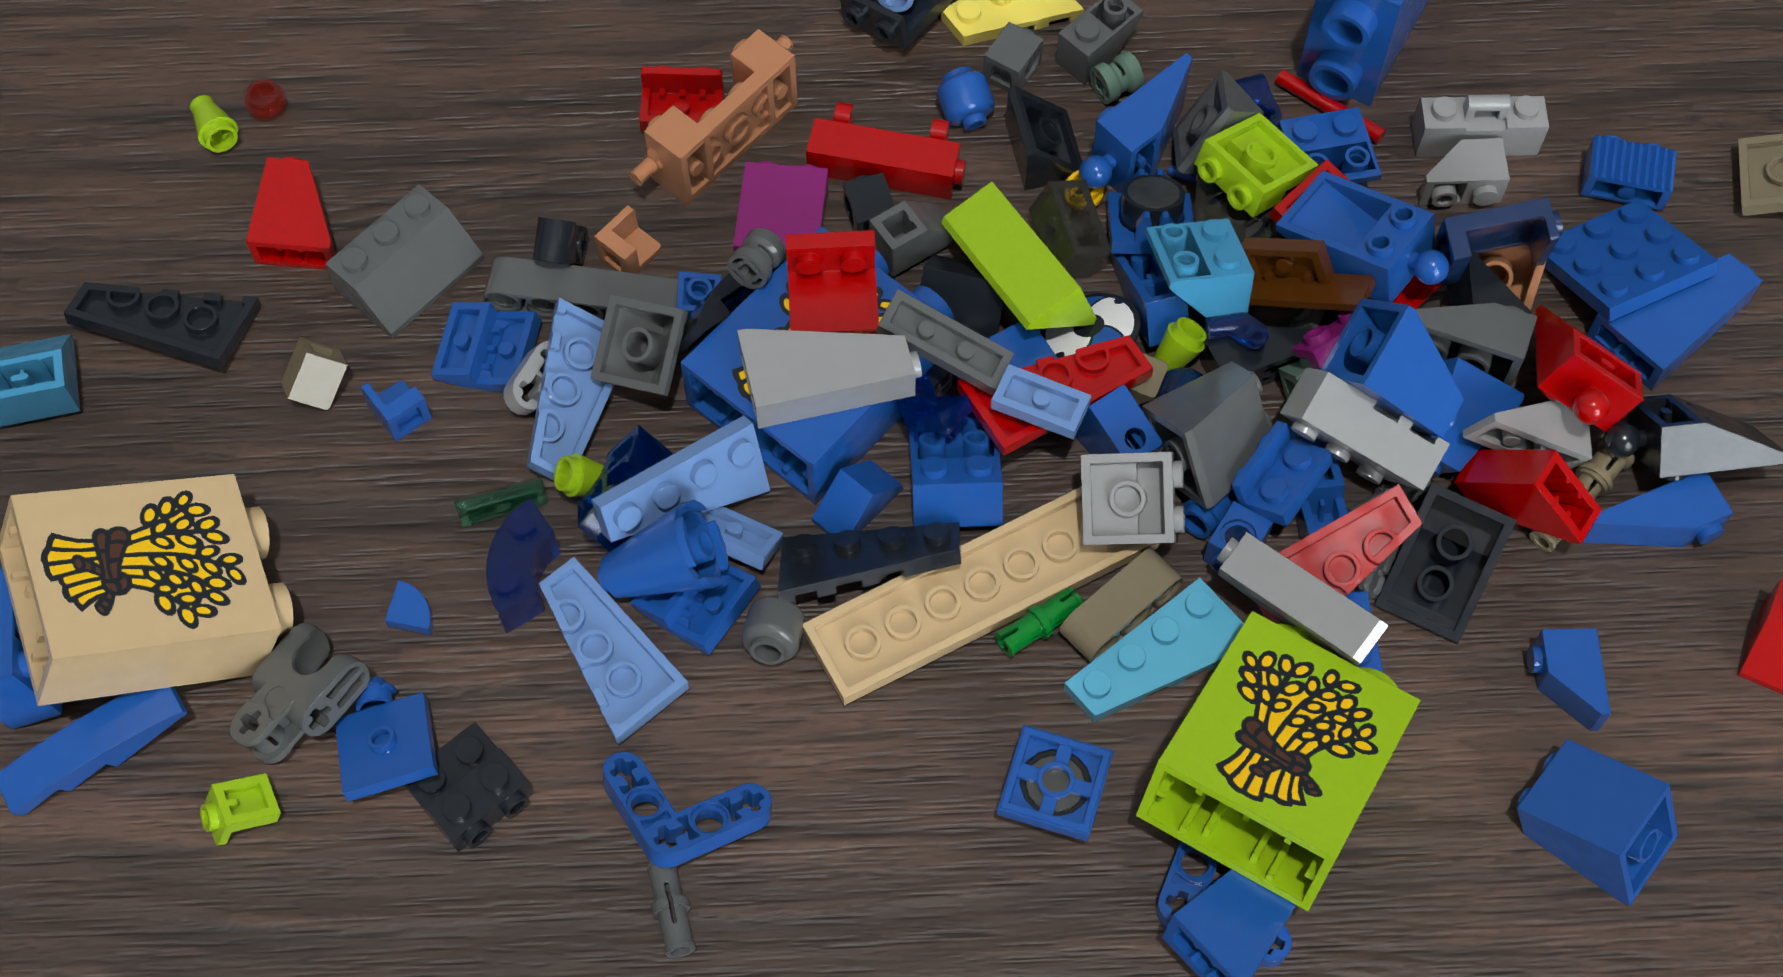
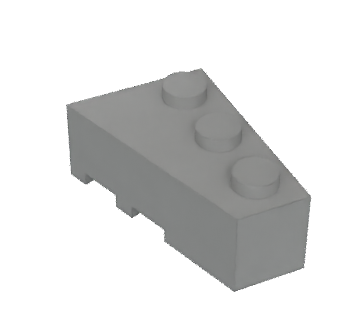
M1306 367L1280 414L1294 422L1291 429L1310 441H1315L1318 438L1327 444L1324 449L1330 450L1333 458L1344 463H1348L1351 460L1359 467L1356 473L1370 482L1379 485L1383 479L1424 491L1450 443L1439 437L1432 438L1418 434L1411 429L1414 422L1400 415L1396 419L1377 406V400L1332 373Z

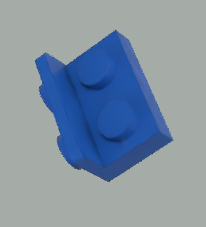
M1277 421L1269 433L1260 439L1256 451L1245 466H1242L1237 471L1232 487L1239 504L1273 523L1288 527L1333 463L1330 450L1293 439L1287 423Z

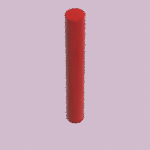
M1285 69L1280 71L1275 80L1276 84L1324 113L1350 109L1337 100L1321 95L1310 84ZM1362 116L1370 140L1378 144L1385 135L1386 130Z

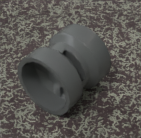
M764 228L752 229L743 240L742 247L738 248L728 260L729 273L739 284L747 288H762L771 277L772 269L778 267L785 258V245L770 230Z

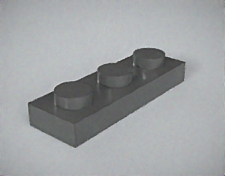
M899 289L895 292L875 329V332L882 335H905L910 351H917L919 356L990 395L996 390L1014 355L1010 350Z

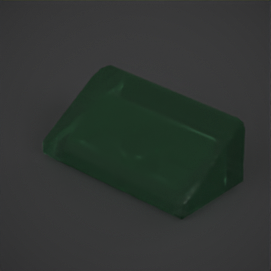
M541 476L456 498L454 504L462 527H467L548 504Z

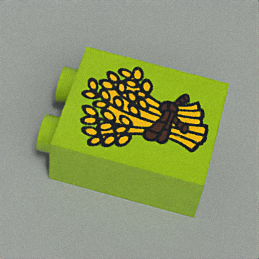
M1252 611L1160 757L1136 816L1300 908L1309 911L1421 700L1399 689L1395 682L1383 672L1373 668H1359L1314 644L1313 640L1299 628L1289 624H1276Z

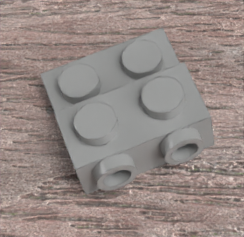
M1174 452L1081 455L1084 545L1175 543L1176 533H1185L1184 506H1175V488H1183V461H1174Z

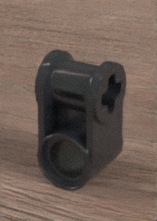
M538 217L533 260L571 265V263L583 264L588 248V228L576 225V222Z

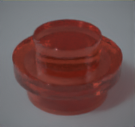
M262 79L253 82L247 88L244 104L249 114L253 117L268 119L278 115L284 109L286 96L279 85L270 80Z

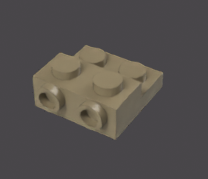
M1783 133L1738 139L1743 216L1783 212Z

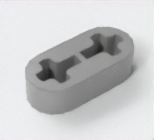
M548 341L538 344L526 354L504 388V400L507 407L518 415H528L536 411L543 375L539 370L545 361L543 356L546 355ZM531 382L534 386L528 393L530 400L526 402L521 398L524 392L521 388Z

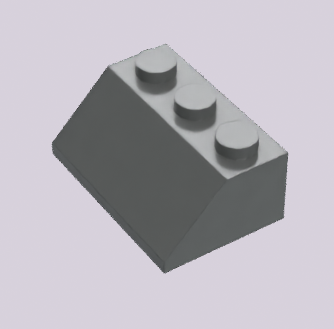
M418 184L327 261L325 265L335 290L393 339L485 258L482 251L449 208Z

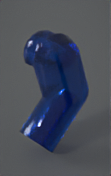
M1246 312L1204 319V328L1208 340L1230 336L1247 348L1259 349L1267 343L1269 338L1267 328Z

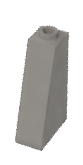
M766 329L737 330L739 353L758 429L915 396L916 378L922 377L919 355L917 351L909 352L905 335Z
M1246 532L1240 542L1232 537L1217 557V560L1222 563L1218 572L1221 578L1283 623L1293 625L1305 632L1313 640L1314 644L1357 667L1389 626L1248 532Z

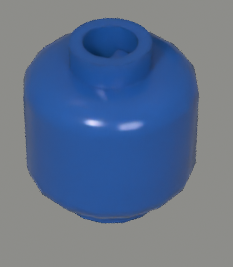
M969 66L960 67L946 73L941 78L942 83L936 91L946 121H950L952 126H963L966 131L985 125L987 123L986 117L995 108V101L985 75L979 71H972Z

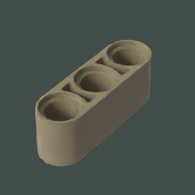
M1148 548L1076 608L1063 622L1059 632L1091 663L1163 606L1179 590L1184 582V578L1153 548Z

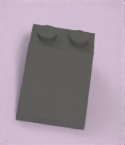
M1498 303L1415 309L1443 360L1459 357L1503 383L1512 386L1524 361L1538 316L1526 313L1515 306H1504Z

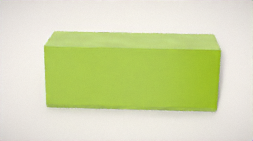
M993 182L987 184L943 217L941 224L1026 330L1094 325L1097 318L1080 286Z

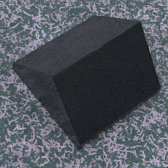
M1016 86L1011 87L1008 90L1005 124L1024 190L1064 183L1072 173L1079 170L1082 163L1067 110Z
M932 254L923 267L920 285L930 288L943 298L950 307L955 321L986 338L999 333L1006 304L972 262Z

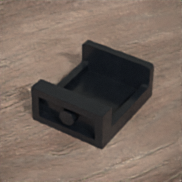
M840 0L843 18L849 25L854 28H861L877 36L881 41L892 43L905 50L954 0H914L913 5L903 12H894L887 9L878 0Z

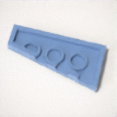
M575 557L571 558L539 583L540 590L617 745L689 689L688 681Z

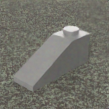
M1558 400L1497 412L1463 429V438L1491 449L1556 450L1570 469L1592 459L1590 426L1577 420L1573 410Z

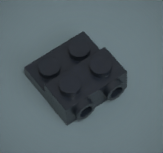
M476 722L472 723L435 752L438 775L403 785L458 853L466 846L474 847L481 843L489 835L494 824L505 816L509 818L519 813L527 805L528 798L533 795L528 780L501 748L498 749Z

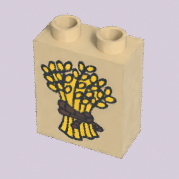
M235 474L10 495L0 532V559L38 706L252 676L259 665L272 652L277 638L285 637L293 628V606L289 591L282 582L268 584L261 560L266 559L270 544L266 516L258 506L244 507Z

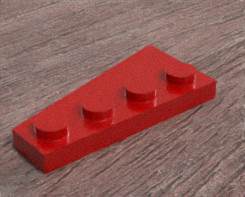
M1130 335L1076 349L1075 354L1054 359L1053 355L1037 359L1036 364L1021 368L1090 394L1091 401L1089 406L1124 384L1129 389L1152 377L1153 373L1152 365ZM963 379L957 381V390L1003 456L1049 432V430L992 409L991 399L995 391L990 395Z

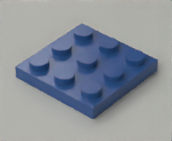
M1638 199L1564 231L1562 236H1559V241L1547 258L1544 268L1610 322L1717 275L1718 260Z

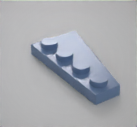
M560 297L554 307L526 465L527 468L553 481L555 467L561 457L570 456L573 453L583 454L614 387V384L590 379L604 320Z
M743 415L593 498L592 503L602 534L610 542L635 535L680 503L693 499L702 503L707 508V510L700 512L703 513L770 491L754 425Z

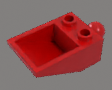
M1542 304L1535 309V316H1538L1535 323L1537 387L1548 399L1558 400L1573 410L1574 416L1581 423L1596 425L1606 432L1644 400L1641 373Z

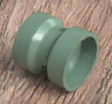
M1129 51L1115 56L1113 62L1109 64L1099 63L1091 67L1089 71L1094 92L1104 104L1118 100L1121 93L1125 91L1133 93L1145 84L1140 63Z

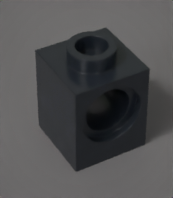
M884 173L871 176L861 175L853 180L843 182L844 207L852 231L869 230L870 219L895 206Z

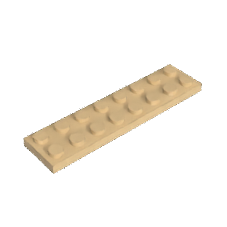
M1081 486L961 545V564L907 577L900 575L803 623V634L841 701L846 705L1026 615L1027 608L1034 604L1040 606L1070 586L1075 590L1131 562L1146 549H1157L1159 543L1084 545Z

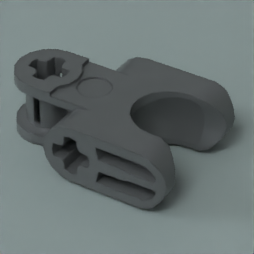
M302 623L293 627L253 674L252 688L256 694L251 700H247L232 719L230 725L231 737L239 745L244 747L252 746L254 756L265 764H274L281 761L290 753L304 733L311 737L320 736L332 728L366 689L370 680L366 664L354 656L339 654L332 657L323 668L318 670L323 661L328 657L330 651L326 635L320 628L309 623ZM249 721H253L259 727L255 730L249 725ZM271 736L278 743L277 745H273L267 739Z

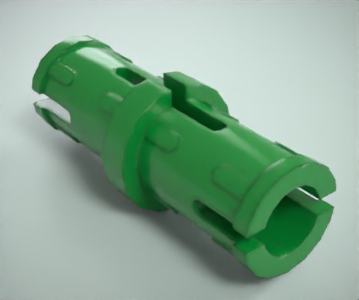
M1069 586L1040 606L1034 604L1027 608L1026 615L995 633V639L1001 650L1004 651L1008 648L1005 651V655L1012 658L1016 653L1039 638L1045 640L1054 634L1053 630L1061 625L1083 603L1077 592L1073 594L1074 589Z

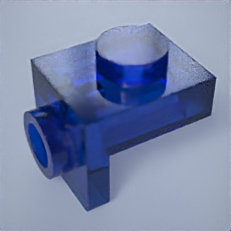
M922 374V377L916 378L915 396L896 400L908 432L933 431L935 435L947 434L959 427L958 422L973 411L968 395L936 396L927 374Z

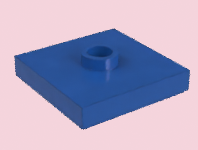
M424 692L342 716L335 723L342 793L348 802L438 775L429 702Z

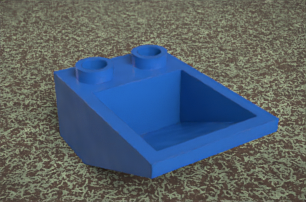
M1188 53L1184 54L1116 107L1110 106L1098 116L1095 123L1096 130L1092 146V156L1087 157L1079 168L1080 179L1087 187L1098 189L1108 184L1116 192L1122 193L1124 184L1133 178L1138 169H1144L1146 175H1155L1184 106L1192 57Z
M1323 170L1276 223V231L1286 239L1324 240L1336 274L1372 275L1376 285L1369 297L1375 300L1393 302L1414 275L1422 283L1434 285L1442 282L1449 272L1448 259L1443 253L1437 251L1435 246V213Z

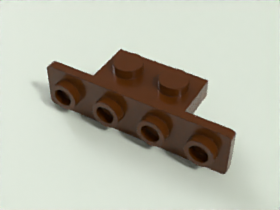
M1245 237L1241 244L1255 273L1249 305L1354 311L1361 298L1368 299L1376 285L1372 275L1336 274L1324 240Z

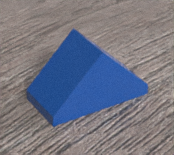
M871 459L841 468L815 511L812 522L826 534L838 533L844 530L862 531L903 490V485Z

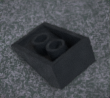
M1432 483L1417 514L1423 524L1404 541L1375 605L1459 643L1517 520Z

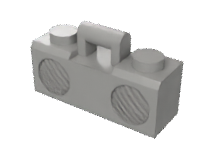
M1509 94L1419 98L1411 122L1415 156L1445 157L1461 139L1489 138L1503 139L1506 156L1538 155L1549 129L1544 96H1510Z

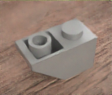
M1461 139L1426 175L1418 196L1419 205L1447 207L1452 204L1475 203L1476 205L1485 206L1492 203H1501L1510 181L1503 139Z

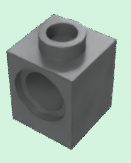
M1008 22L984 54L983 74L987 82L1007 92L1013 86L1023 89L1041 64L1044 39L1027 28H1021Z

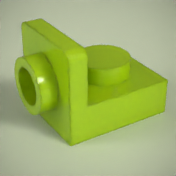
M266 773L212 784L204 804L200 807V818L203 828L206 832L211 831L216 846L227 844L231 832L276 823L281 814Z

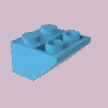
M1229 218L1146 227V237L1166 283L1172 292L1206 318L1248 313L1255 273Z
M71 334L0 348V427L80 411L74 338Z

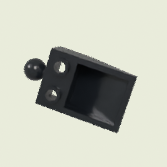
M1671 394L1643 397L1644 400L1627 414V423H1616L1604 434V446L1611 455L1625 458L1634 454L1658 477L1669 481L1683 480L1686 478V475L1783 464V449L1754 426Z

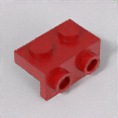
M665 65L642 67L640 74L642 83L639 116L640 131H645L654 117L663 115L673 105L698 123L702 115L709 108H715L724 100L723 71L704 66L696 68H678Z

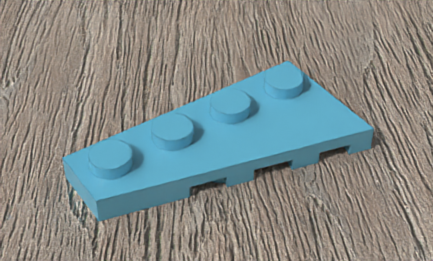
M1198 578L1066 681L1064 691L1094 723L1145 700L1148 695L1165 687L1170 689L1177 686L1194 674L1206 669L1210 671L1217 668L1244 623L1201 578Z

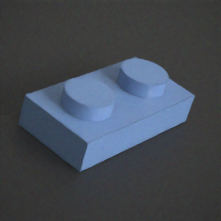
M1008 364L991 399V408L1074 440L1090 405L1091 395Z
M722 506L701 513L707 523L713 520L716 521L725 542L728 556L759 570H763L781 546L783 532Z

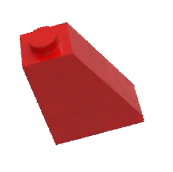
M267 157L246 238L247 246L256 264L327 270L325 263L337 254L318 186L308 160H301L296 157Z
M1480 449L1463 467L1454 481L1466 498L1517 520L1515 524L1574 544H1581L1602 511L1598 503L1556 450Z

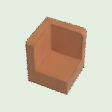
M629 205L594 236L598 258L614 271L638 274L661 252V244L638 227L636 211Z

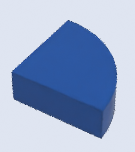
M398 580L385 618L387 626L431 635L433 619L425 597L414 586Z

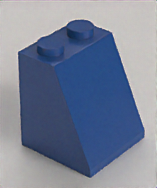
M1361 298L1320 369L1332 373L1377 400V406L1396 419L1402 415L1414 422L1411 429L1415 432L1443 438L1446 431L1455 423L1457 412L1464 401L1461 391L1417 311L1410 305Z
M1566 739L1557 753H1551L1543 765L1541 776L1532 788L1528 787L1523 791L1517 804V811L1524 835L1629 907L1678 837L1669 783L1569 739Z

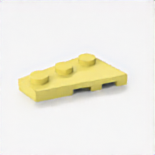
M958 0L941 13V20L959 42L966 46L996 39L1008 22L1021 28L1033 26L1034 30L1049 27V22L1068 18L1069 22H1072L1084 12V9L1076 0Z

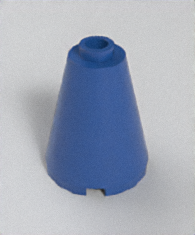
M694 499L680 503L602 557L597 571L601 587L616 598L713 589L724 584L727 578H720L721 571L728 569V556L725 542L716 521L713 520L707 523L700 513L707 510L702 503Z

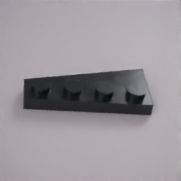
M935 522L921 526H889L874 530H844L838 533L798 534L792 537H782L778 582L779 601H787L794 604L796 603L795 596L816 591L819 598L836 594L835 586L860 580L862 586L865 587L881 583V579L885 578L889 573L897 571L904 577L961 564L959 522Z

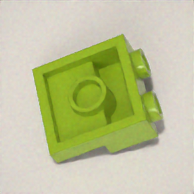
M1260 112L1205 139L1194 163L1198 167L1200 177L1205 182L1216 183L1227 194V199L1233 208L1237 210L1244 209L1252 217L1281 202L1287 190L1300 184L1319 166Z

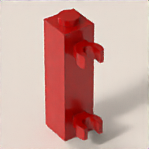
M837 102L833 121L815 118L806 149V160L809 165L828 168V178L850 181L861 175L871 176L884 173L889 189L952 200L955 184H963L966 161L960 160V143L948 141L950 121L934 118L930 137H923L854 125V117L851 116L854 106L848 103Z

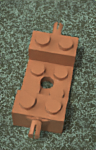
M760 29L756 30L749 38L739 41L730 54L733 87L728 96L715 108H709L702 115L698 123L674 105L663 115L654 117L644 131L647 155H645V159L629 172L631 180L636 185L642 186L651 176L655 182L685 205L691 203L798 104L795 55L790 52L793 49L792 41L785 35H781L775 41Z

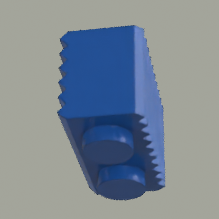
M1596 135L1593 137L1585 154L1580 195L1626 204L1639 199L1649 208L1663 211L1673 192L1677 151L1675 149L1668 150L1666 147L1656 143L1643 145L1640 142L1635 144L1633 141L1626 142L1624 139L1622 140L1620 137L1613 135L1603 137Z

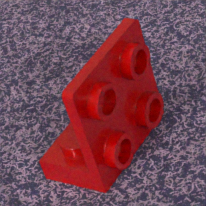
M874 230L785 234L790 331L877 334L875 329L879 324Z

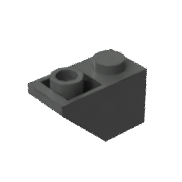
M1098 0L1059 32L1056 63L1085 86L1090 81L1089 71L1091 67L1102 62L1107 64L1113 62L1114 57L1117 56L1143 16V10L1131 0Z
M904 200L869 220V230H874L875 249L886 261L892 277L955 242L941 224L946 212L939 204Z

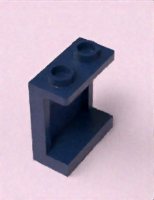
M1549 197L1444 218L1435 237L1436 250L1443 253L1449 262V272L1446 278L1440 282L1441 286L1459 282L1472 257L1471 251L1479 254L1525 244L1529 247L1533 265H1544L1559 241V236L1563 234L1561 216L1557 210L1552 211Z

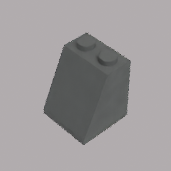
M1233 361L1142 405L1145 416L1162 440L1163 446L1159 452H1174V461H1183V488L1176 489L1206 510L1215 506L1233 489L1232 483L1237 471L1242 466H1245L1256 451L1260 439L1265 434H1268L1273 427L1272 421L1262 405L1260 395L1263 394V387L1258 376L1253 371H1248Z

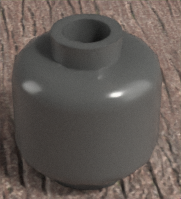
M768 596L756 600L749 607L741 637L744 647L760 663L775 665L791 659L796 655L800 646L804 630L803 623H805L803 612L796 604L788 601H779L778 596Z

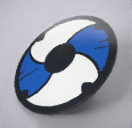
M1110 293L1087 294L1085 297L1097 318L1094 325L1041 329L1040 333L1056 356L1060 358L1075 354L1076 349L1128 335L1135 342L1140 332L1141 319L1137 308L1124 297Z

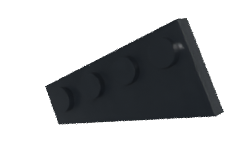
M84 282L64 311V316L67 324L222 370L259 313L261 306L258 297L243 296L242 301L224 300L222 294L204 293L203 298L181 296L179 290L162 289V292L156 294L141 293L139 287Z

